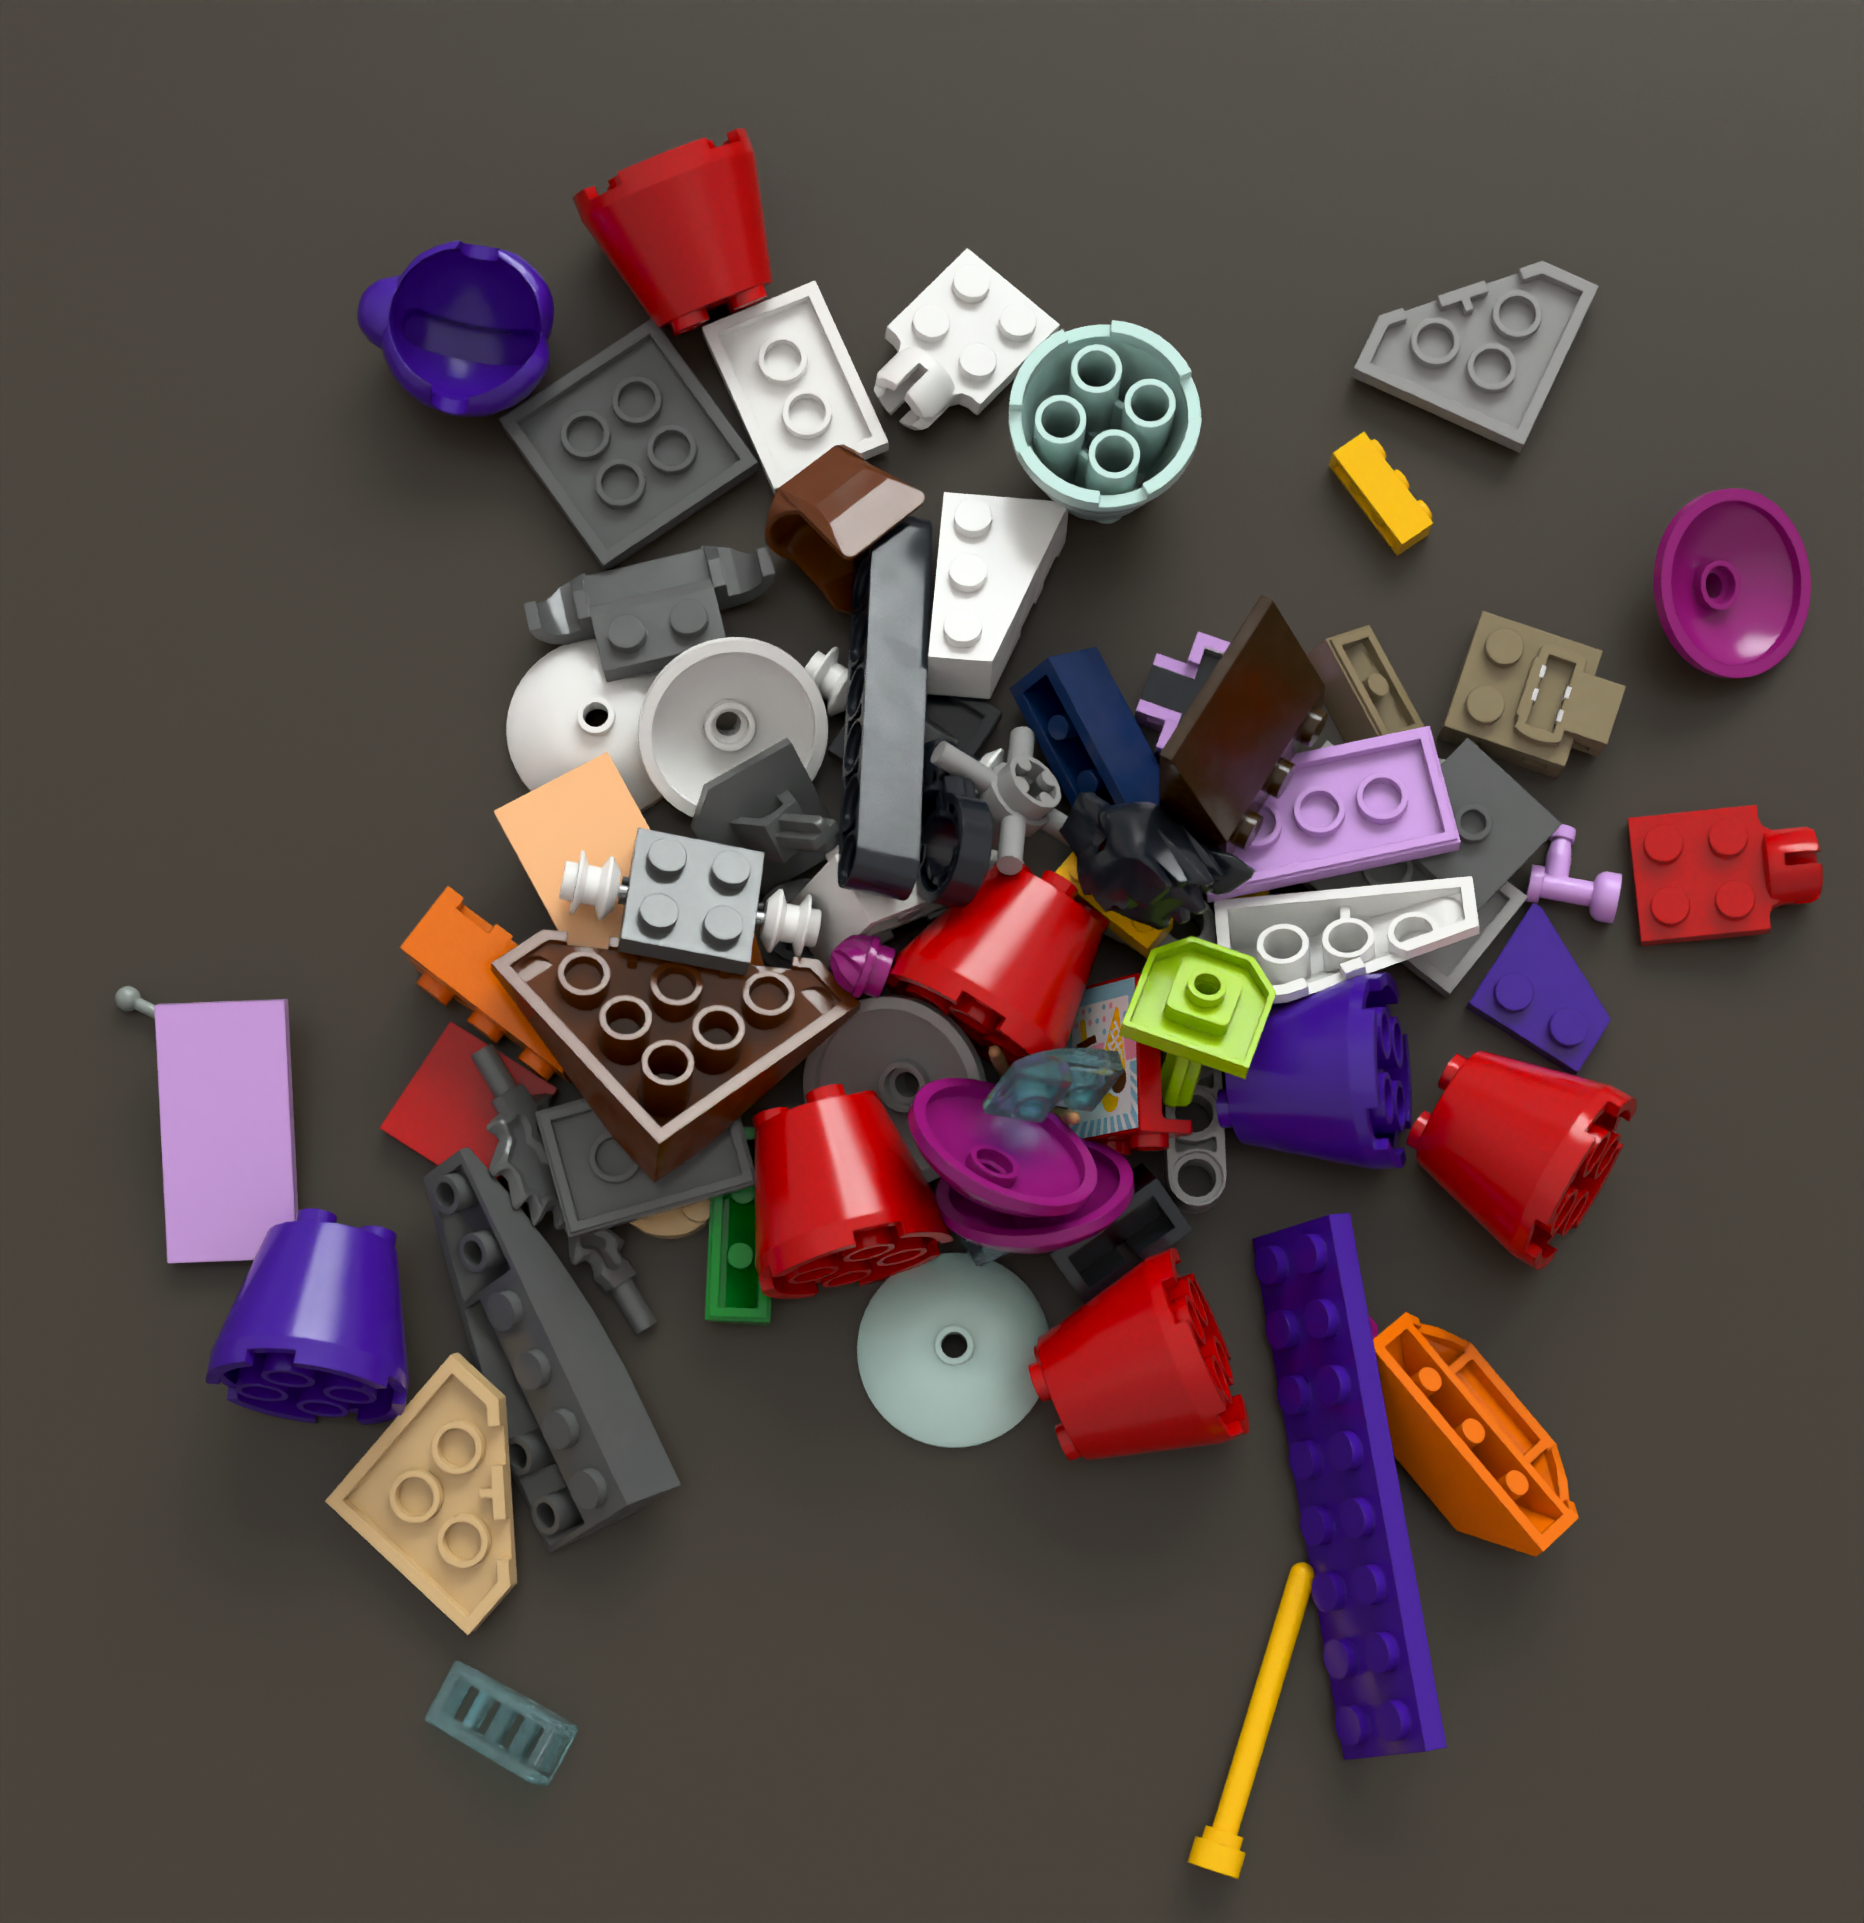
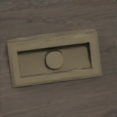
M1370 625L1327 638L1307 654L1308 659L1325 685L1323 702L1345 743L1425 727Z

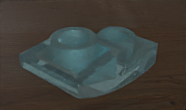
M1060 1048L1025 1056L1012 1063L982 1103L984 1112L986 1114L1039 1123L1045 1120L1055 1106L1092 1112L1124 1072L1118 1051L1093 1048Z

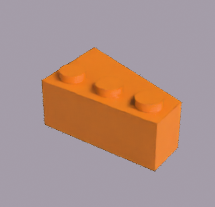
M447 886L400 946L415 969L422 975L416 984L444 1006H447L452 998H454L469 1009L472 1014L466 1021L492 1042L497 1044L504 1035L523 1049L517 1059L542 1079L548 1081L555 1073L569 1083L571 1079L491 971V963L518 946V944L511 940L513 936L498 924L492 926L466 907L462 902L464 897Z

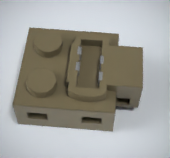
M1482 611L1474 627L1437 739L1460 746L1468 737L1490 757L1557 779L1566 765L1571 748L1599 757L1608 744L1626 686L1595 676L1603 653L1602 650Z

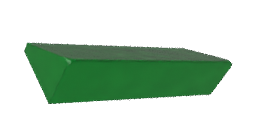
M743 1127L755 1168V1128ZM755 1187L710 1200L705 1321L769 1326L771 1298L762 1293L755 1267Z

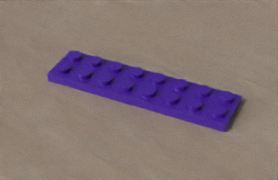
M1350 1213L1326 1215L1253 1238L1252 1241L1255 1252V1272L1260 1281L1267 1320L1266 1335L1271 1344L1278 1383L1277 1398L1283 1411L1289 1445V1466L1294 1475L1301 1513L1300 1529L1306 1542L1309 1564L1312 1566L1315 1574L1312 1582V1596L1318 1610L1324 1644L1323 1659L1329 1673L1336 1712L1335 1728L1341 1741L1344 1760L1427 1752L1447 1748Z

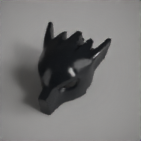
M1091 791L1080 792L1070 814L1059 830L1077 857L1078 880L1084 895L1092 894L1105 912H1116L1157 930L1167 928L1171 918L1179 924H1185L1190 920V912L1196 915L1203 914L1207 909L1203 893H1213L1218 896L1229 893L1251 879L1255 872L1252 867L1235 855L1204 843L1172 812L1154 802H1125L1110 805Z

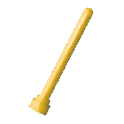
M1299 1562L1290 1569L1212 1827L1205 1825L1202 1838L1195 1836L1187 1861L1193 1865L1235 1879H1239L1246 1856L1245 1852L1240 1851L1244 1838L1237 1835L1312 1591V1582L1315 1574L1312 1566L1308 1563Z

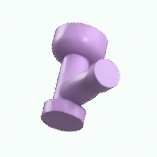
M1561 824L1559 829L1549 838L1551 844L1546 855L1545 866L1534 864L1531 866L1526 889V896L1528 898L1525 902L1538 904L1539 898L1588 906L1593 919L1613 924L1620 896L1622 874L1608 871L1602 872L1596 876L1594 882L1570 878L1571 845L1575 842L1576 829Z

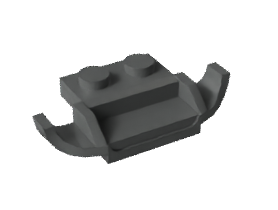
M703 545L698 550L591 575L583 573L559 587L544 602L537 603L532 601L524 603L523 606L529 631L535 639L548 644L568 645L596 638L606 682H612L662 670L675 657L689 648L706 641L726 638L720 610L750 602L765 593L774 582L775 570L769 546L758 548L755 553L749 554L727 547Z

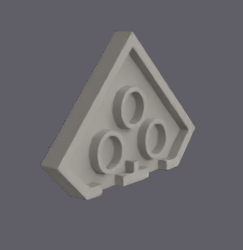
M1540 261L1519 268L1516 274L1489 283L1483 280L1439 295L1436 301L1406 311L1400 308L1379 315L1351 377L1520 453L1599 286L1547 262Z

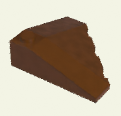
M542 929L491 963L493 974L611 1136L654 1183L710 1144L857 1013L861 1005L855 997L851 996V993L841 988L835 981L834 975L818 959L793 957L791 969L751 965L750 960L746 975H740L617 951L619 937H609L608 949L567 945L568 932Z

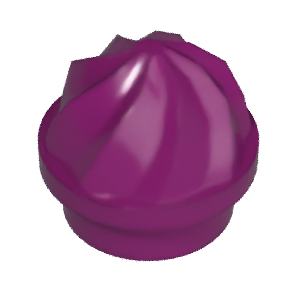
M862 934L849 936L835 947L831 953L830 965L834 979L842 989L851 993L853 997L860 998L861 994L864 993L879 998L884 988L895 956V949L880 944L881 937L874 934L872 936Z

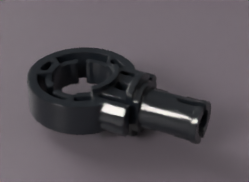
M937 739L924 744L920 861L916 883L918 891L925 901L962 908L974 899L985 878L992 850L993 823L990 809L984 800L977 798L974 782L971 779L951 775L931 763L933 751L940 742L944 741V739ZM945 740L946 742L957 748V746L953 742Z

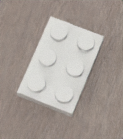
M816 281L802 285L702 327L703 337L774 496L779 487L835 445L844 444L862 454L864 460L889 450L887 437Z

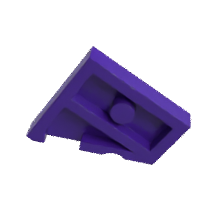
M1534 902L1465 1007L1571 1075L1578 1073L1611 1021L1610 1016L1542 907Z

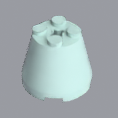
M1112 320L1111 325H1090L1067 332L1061 329L1042 341L1030 353L1020 367L1013 383L1009 402V432L1013 449L1020 464L1029 477L1052 501L1069 510L1068 513L1102 524H1111L1118 521L1122 516L1133 512L1168 490L1183 474L1193 457L1199 439L1202 418L1198 392L1191 377L1192 371L1184 358L1169 342L1154 332L1132 323Z

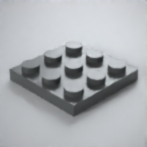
M652 319L640 325L499 419L505 433L604 571L611 570L759 471L758 461L662 329L658 328Z

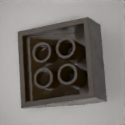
M1263 595L1260 596L1160 753L1159 805L1172 812L1204 843L1231 854L1234 853L1237 847L1244 851L1250 847L1264 820V817L1258 813L1269 795L1278 799L1284 793L1296 769V764L1290 761L1301 744L1311 747L1315 743L1328 718V713L1322 710L1325 685L1273 600Z

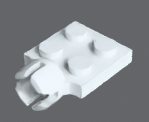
M967 248L887 326L885 339L895 347L897 354L877 373L874 392L881 405L890 415L906 401L911 410L899 422L912 430L928 428L948 407L958 404L967 407L974 414L978 415L1017 376L1020 367L1030 353L1042 341L1058 332L1060 324Z

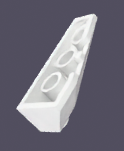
M1472 876L1214 901L1217 945L1247 954L1256 959L1276 991L1273 1004L1291 1002L1324 990L1341 981L1369 974L1479 934V920Z

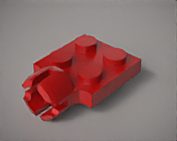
M1757 805L1628 818L1627 825L1641 946L1770 934V912L1783 905L1812 903L1820 898L1823 887V866L1821 863H1817V852H1821L1814 829L1809 827L1776 830L1762 826L1758 818Z

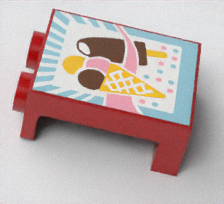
M1141 973L1086 986L1065 1050L1066 1109L1077 1112L1080 1115L1078 1124H1070L1068 1126L1079 1138L1107 1145L1119 1152L1123 1157L1132 1156V1150L1169 1149L1170 1138L1192 1134L1191 1120L1166 1119L1162 1114L1161 1051L1119 1036L1121 1024Z

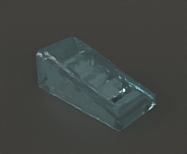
M458 1660L452 1666L424 1718L427 1722L527 1782L543 1786L551 1782L578 1731V1726ZM472 1685L480 1691L461 1723L454 1719V1716ZM494 1700H497L502 1704L487 1732L483 1735L478 1732V1729ZM519 1713L525 1719L510 1747L506 1748L501 1744ZM543 1727L544 1731L541 1737L539 1738L529 1759H526L525 1756L527 1755L530 1747L536 1739L540 1729Z

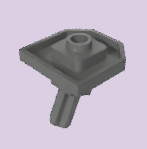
M788 738L704 784L690 826L699 840L765 852L760 894L764 895L776 886L793 879L826 860V853L833 851L839 845V825L834 819H831L794 746Z

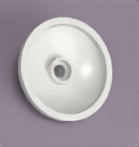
M727 637L706 641L689 648L675 657L662 669L649 687L638 720L640 755L652 783L669 803L691 817H694L704 784L785 738H788L794 746L811 781H813L822 764L828 740V718L825 704L816 683L805 668L782 649L767 642L745 637ZM725 712L737 714L736 724L731 729L720 730L716 727V721L721 714Z
M596 638L562 645L538 660L517 686L511 699L506 722V736L510 757L518 775L531 792L608 752L641 813L662 800L664 797L654 786L644 767L638 745L640 710L649 687L662 670L606 682ZM594 709H602L608 713L607 721L598 727H592L585 722L587 714Z

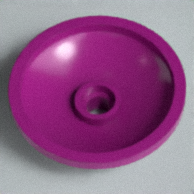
M1741 488L1720 489L1704 493L1688 502L1678 511L1661 538L1653 573L1654 599L1666 636L1676 651L1694 668L1714 677L1729 679L1752 677L1774 667L1789 653L1804 627L1811 597V574L1805 546L1799 532L1787 514L1777 504L1762 494Z
M944 1078L923 1086L910 1106L908 1113L909 1127L923 1158L955 1191L982 1207L1026 1218H1052L1079 1210L1087 1203L1095 1189L1097 1169L1093 1157L1083 1141L1052 1112L1017 1092L976 1079Z
M1080 1138L1095 1162L1097 1184L1087 1203L1073 1213L1052 1218H1026L993 1211L965 1198L942 1178L937 1185L936 1199L945 1225L969 1242L985 1248L1012 1253H1046L1064 1249L1087 1240L1112 1225L1132 1201L1134 1195L1133 1171L1129 1162L1116 1150L1099 1142L1086 1141Z

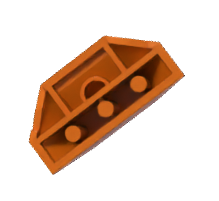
M1407 1312L1373 1339L1394 1457L1456 1531L1534 1557L1544 1552L1579 1518L1575 1503L1569 1500L1568 1480L1557 1444L1471 1342L1439 1327L1420 1323L1418 1317Z

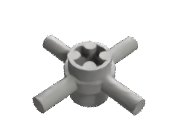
M1023 726L1014 728L1010 733L1007 763L1002 762L992 769L945 740L937 745L931 756V763L951 775L962 776L974 782L977 798L984 800L990 809L993 823L992 849L998 851L996 867L1005 875H1014L1021 871L1025 837H1030L1039 830L1044 831L1070 847L1059 832L1068 816L1055 809L1061 799L1060 786L1051 771L1039 760L1033 758L1035 734L1030 728Z

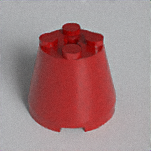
M737 128L726 133L728 140L719 147H715L712 139L707 140L704 137L618 171L617 176L608 180L607 192L598 196L595 186H591L578 192L572 198L582 223L658 328L669 326L673 337L683 335L708 324L707 321L710 318L707 312L725 304L730 315L764 302V298L768 296L765 287L773 283L756 156L745 128Z
M996 861L986 872L978 893L967 906L962 908L949 906L897 954L885 984L893 994L914 997L942 1010L944 1014L951 1017L966 1033L976 1048L978 1056L992 1063L988 1051L992 1045H997L1003 1051L1014 1075L1033 1082L1042 1083L1046 1076L1049 1077L1056 1070L1063 1059L1101 939L1109 926V921L1093 908L1074 901L1073 899L1077 895L1078 889L1059 874L1045 870L1041 878L1033 875V872L1022 863V869L1019 873L1005 875L997 869Z
M1477 1051L1468 1059L1460 1054H1456L1445 1067L1438 1083V1088L1444 1090V1093L1432 1114L1424 1111L1417 1118L1409 1132L1406 1144L1417 1150L1416 1162L1507 1251L1517 1259L1540 1270L1553 1260L1557 1251L1556 1248L1549 1245L1557 1233L1565 1236L1572 1227L1577 1229L1602 1189L1624 1146L1620 1143L1621 1134L1616 1132L1621 1117L1630 1122L1636 1113L1637 1100L1612 1085L1486 1051Z
M826 1085L809 1091L805 1095L806 1104L792 1109L788 1107L771 1108L752 1117L755 1128V1267L762 1293L765 1296L777 1299L813 1297L819 1293L816 1283H821L823 1287H838L857 1281L860 1287L888 1279L890 1276L919 1267L941 1255L937 1242L940 1241L942 1244L954 1241L950 1228L943 1222L935 1193L875 1091L867 1090L846 1095L844 1085Z
M1172 1247L1146 1258L1038 1338L1037 1345L1034 1346L1037 1362L1028 1366L1029 1374L1040 1400L1046 1402L1052 1399L1061 1420L1060 1423L1055 1425L1056 1434L1068 1460L1072 1461L1083 1457L1085 1460H1095L1221 1444L1248 1434L1249 1417L1246 1403L1241 1394L1232 1397L1229 1389L1230 1386L1234 1385V1377L1228 1362L1232 1359L1227 1345L1195 1275L1191 1273L1181 1277L1176 1270L1175 1265L1182 1262L1177 1249Z

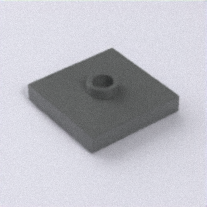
M1467 737L1440 765L1461 841L1460 849L1410 861L1431 880L1472 876L1478 912L1559 829L1562 823Z

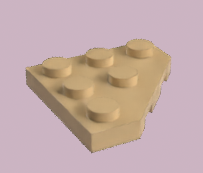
M457 1352L451 1354L405 1407L402 1415L397 1416L325 1502L467 1635H470L479 1628L517 1584L506 1396Z

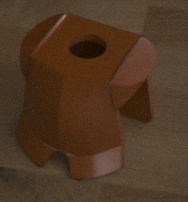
M844 444L835 445L777 489L767 517L765 543L782 558L794 561L821 589L834 610L851 613L854 558L924 504L925 496L922 491L866 462L858 451Z

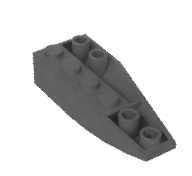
M469 1147L458 1150L425 1175L423 1180L475 1368L506 1396L510 1471L547 1551L551 1554L644 1509L681 1486V1483L625 1365L595 1312L556 1253L537 1228L533 1226L521 1207L516 1210L512 1207L510 1194L491 1175L487 1167Z

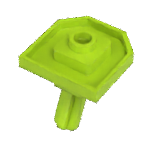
M1190 936L1151 949L1121 1024L1119 1036L1166 1052L1161 1066L1163 1105L1170 1108L1175 1106L1186 1107L1192 1101L1203 1065L1246 1079L1272 1008L1276 991L1254 957Z

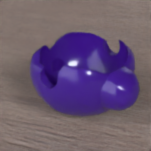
M459 240L440 244L422 252L409 263L401 275L382 278L370 285L360 297L357 321L360 330L367 340L382 349L385 362L394 379L413 398L429 408L450 416L482 417L515 406L528 397L544 378L550 365V349L547 342L552 333L555 309L551 290L541 274L521 256L504 249L466 244Z

